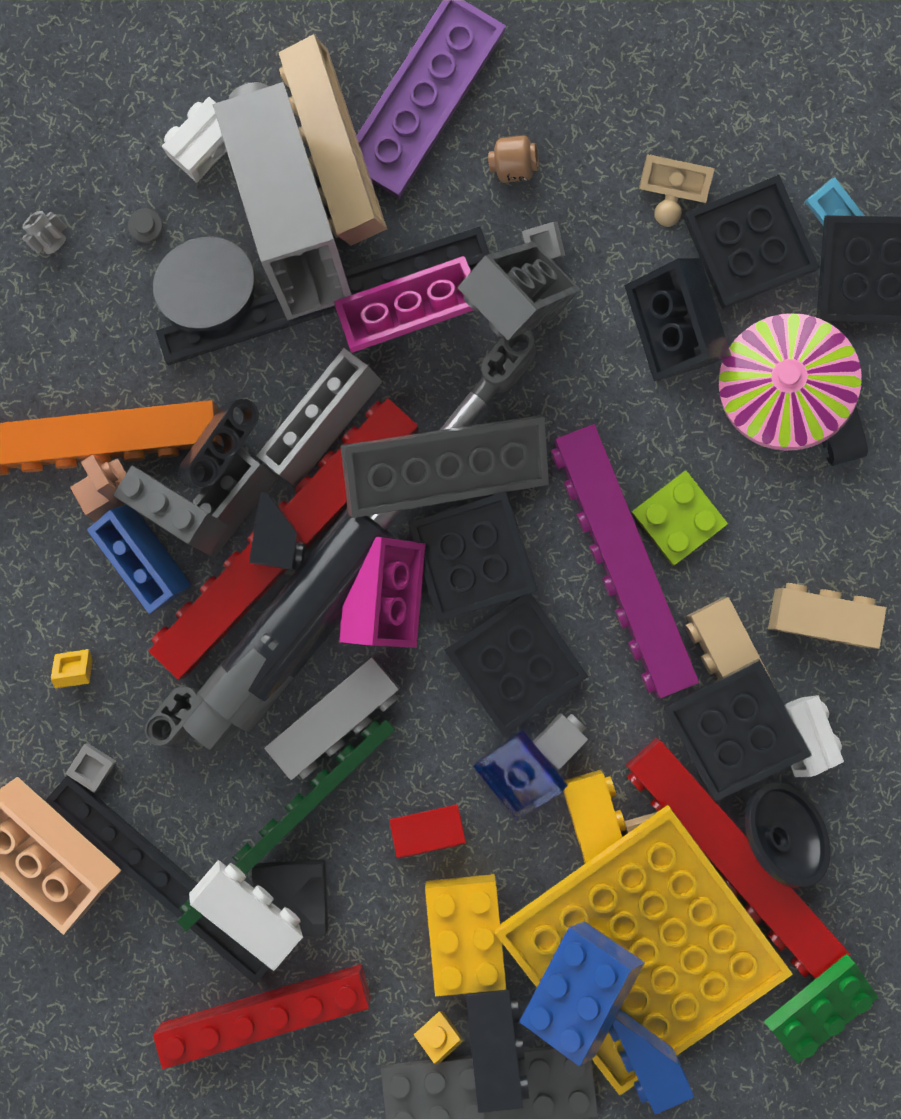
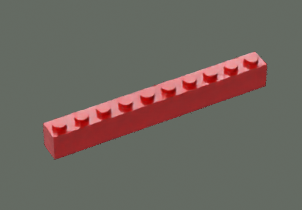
M387 398L383 403L377 401L365 414L368 419L360 428L353 426L341 441L344 445L412 435L419 431V427ZM341 448L336 453L333 451L328 452L318 464L321 469L312 478L306 476L296 486L294 491L297 494L289 503L284 500L279 504L301 535V542L306 544L305 551L347 508ZM254 531L247 538L250 544L241 553L235 551L224 562L223 566L226 569L218 578L212 576L199 589L202 593L194 603L191 601L185 603L175 615L178 620L170 628L167 626L163 627L152 638L151 641L154 645L148 652L178 680L185 679L288 570L249 563Z

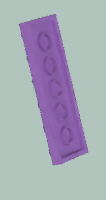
M443 0L356 135L373 184L400 199L505 34L506 25L464 0Z

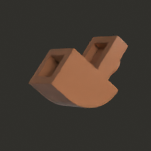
M91 455L81 461L88 476L71 486L70 489L87 517L96 522L110 509L126 505L113 496L126 475V471L118 458L110 463L107 461L103 464L94 455Z

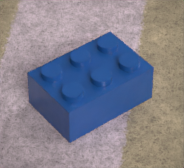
M585 921L570 926L519 1022L580 1067L596 1056L645 962Z

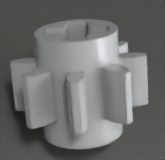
M37 211L24 222L23 229L27 234L22 239L37 254L42 250L46 254H51L57 251L66 241L62 231L67 226L56 214L54 215L52 212H49L45 215L43 211Z

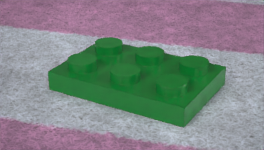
M846 954L764 1022L796 1063L799 1064L803 1059L814 1055L818 1047L830 1037L841 1033L845 1025L858 1014L869 1010L872 1003L879 997L856 963Z

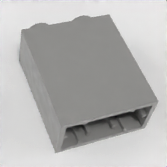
M252 82L237 87L232 91L229 99L212 105L262 266L287 320L334 306V301L351 296V292L284 82L272 86L260 82Z

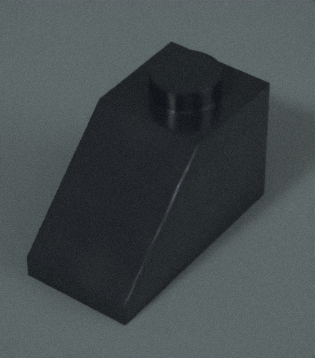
M260 492L249 563L296 570L297 563H303L306 544L301 542V535L274 498L268 493Z

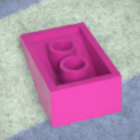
M384 537L375 538L342 607L339 642L371 646L417 648L425 544Z

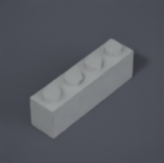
M343 348L256 456L296 487L312 470L383 381L368 365Z
M371 657L264 749L290 780L294 779L298 774L304 779L319 766L315 762L318 757L324 752L330 757L345 744L341 738L351 729L357 734L372 722L368 717L370 713L378 707L383 712L399 698L394 693L400 687L375 657Z

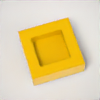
M89 649L55 654L51 681L55 689L90 683L92 655Z
M439 1011L414 1034L434 1064L442 1062L465 1041L442 1011Z

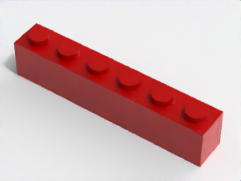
M359 964L162 1022L153 1033V1038L163 1070L369 1009L371 995L363 966Z

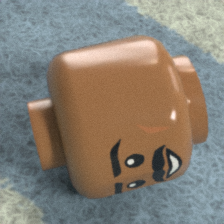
M526 135L499 138L495 143L494 151H489L488 153L490 172H496L498 179L502 183L530 180L534 171L539 170L537 144L531 143Z

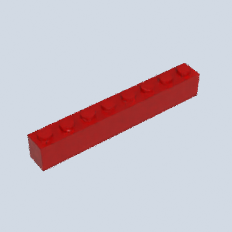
M655 738L625 765L631 771L626 777L641 793L646 788L654 797L650 804L657 812L669 805L712 865L724 876L723 880L735 896L739 894L747 902L744 908L754 922L758 925L763 921L771 929L767 936L780 951L787 948L794 955L790 962L804 978L810 974L816 979L844 955H851L791 887L778 882L763 869L755 858L747 837L661 740Z

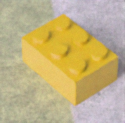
M495 874L426 881L425 894L435 997L506 990L502 942L495 934V930L500 926Z

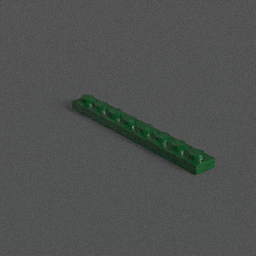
M375 719L361 733L365 739L356 748L349 744L335 758L339 764L330 773L324 768L310 782L314 788L305 797L298 793L284 807L288 813L279 822L272 818L258 832L263 837L253 847L246 843L232 857L236 862L235 866L246 875L395 729L386 720L380 724ZM189 898L179 908L184 914L176 922L187 932L203 915L190 905Z

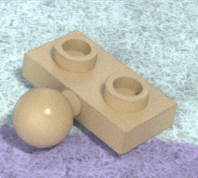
M647 154L639 189L665 194V199L655 208L654 215L656 221L665 227L677 224L682 214L681 207L678 204L679 198L706 203L715 168Z

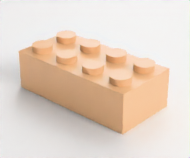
M16 777L0 789V878L64 935L86 914L121 872V869L19 777Z

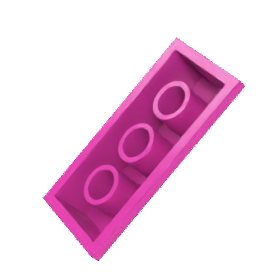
M465 257L456 258L334 301L351 353L473 311L465 302L464 294L457 288L471 272Z

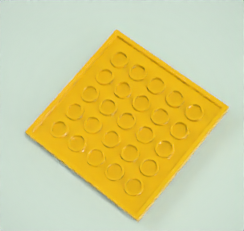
M669 805L501 923L495 930L496 936L536 988L568 928L583 921L644 961L645 964L625 999L621 1010L670 1045L676 1055L682 1053L793 975ZM608 1031L596 1056L592 1060L617 1093L622 1095L634 1086V1082L638 1080L635 1071L627 1072L619 1051L624 1050V1047L620 1040L614 1042Z

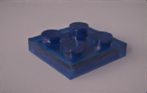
M523 730L482 757L473 766L516 820L559 795L568 786Z

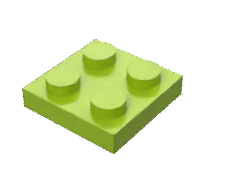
M686 470L630 512L672 566H675L728 525Z

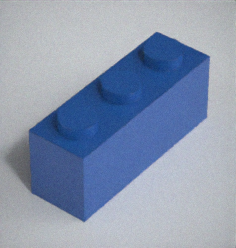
M127 504L110 509L87 529L149 614L169 605L192 586L140 514Z

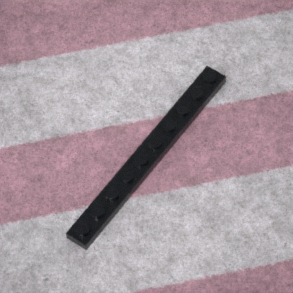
M481 226L346 269L344 273L351 295L462 256L465 257L469 268H474L485 255L490 253ZM274 292L253 299L247 312L236 323L223 330L217 331L214 329L210 331H192L190 333L172 325L156 330L165 363L169 366L337 312L334 305L287 320Z

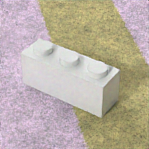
M218 860L189 893L190 905L274 971L303 938L299 925L300 919L290 909L284 907L280 910L272 903L273 897L264 888L257 885L254 889L245 882L246 876L238 867L232 863L226 866Z

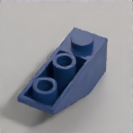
M620 1009L609 1029V1033L614 1042L620 1040L624 1047V1050L619 1051L627 1072L635 1071L638 1080L634 1082V1086L641 1102L649 1101L656 1115L694 1098L688 1079L674 1049Z

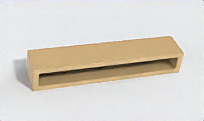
M313 34L278 52L283 66L279 68L284 83L291 90L292 96L289 97L292 110L300 118L302 126L299 127V132L312 155L308 160L313 173L319 177L321 183L318 191L322 202L329 208L331 217L328 218L331 231L336 238L340 237L352 246L386 230L387 227L329 51Z

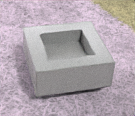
M551 222L522 231L525 243L535 241L551 259L565 256L558 222Z
M86 743L65 774L91 791L97 792L117 761L89 743Z

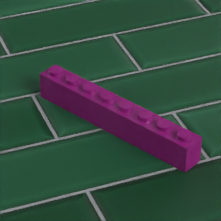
M595 424L555 439L553 443L555 449L550 450L557 469L563 468L568 479L563 482L565 491L570 501L575 499L581 512L577 513L576 517L582 532L589 531L594 543L589 546L590 553L596 565L602 563L606 576L602 577V582L608 596L615 595L619 608L615 610V614L621 628H628L632 640L628 642V647L634 660H641L645 673L641 674V679L648 694L654 692L655 697L663 698L698 684V678Z

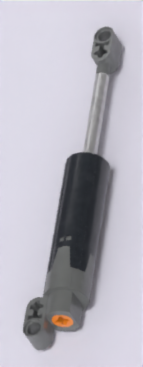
M530 330L513 339L501 338L482 362L481 371L483 377L440 430L470 426L496 393L507 392L517 383L537 356L535 339ZM525 341L529 343L528 347L523 351L516 352L512 350L517 342ZM495 370L499 373H501L503 370L505 371V374L503 376L500 374H496L495 376H493V372ZM347 508L202 688L199 690L181 686L175 688L146 724L145 734L149 742L158 746L175 747L184 742L190 734L207 749L223 751L240 729L250 733L339 624L342 618L344 602L375 538L395 539L386 531V528L401 510L351 518L348 516ZM190 697L188 702L192 705L190 709H187L189 704L186 702V699ZM169 722L171 734L167 739H164L162 728L164 724Z

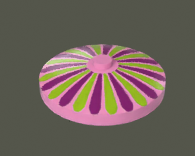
M781 314L758 321L744 330L729 347L731 356L722 361L719 373V392L725 414L732 425L743 436L758 445L775 450L805 449L829 439L849 420L860 395L861 367L858 356L850 341L830 323L809 315Z

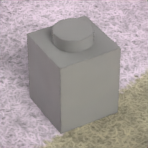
M560 713L532 743L552 764L560 769L588 740L582 734L586 727L573 714L566 718Z

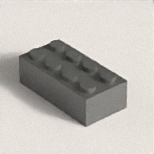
M535 241L485 255L457 287L464 294L465 302L473 310L480 311L490 321L489 326L492 331L507 340L553 320L581 291Z

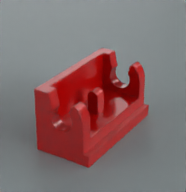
M458 804L389 819L396 857L398 859L467 844Z

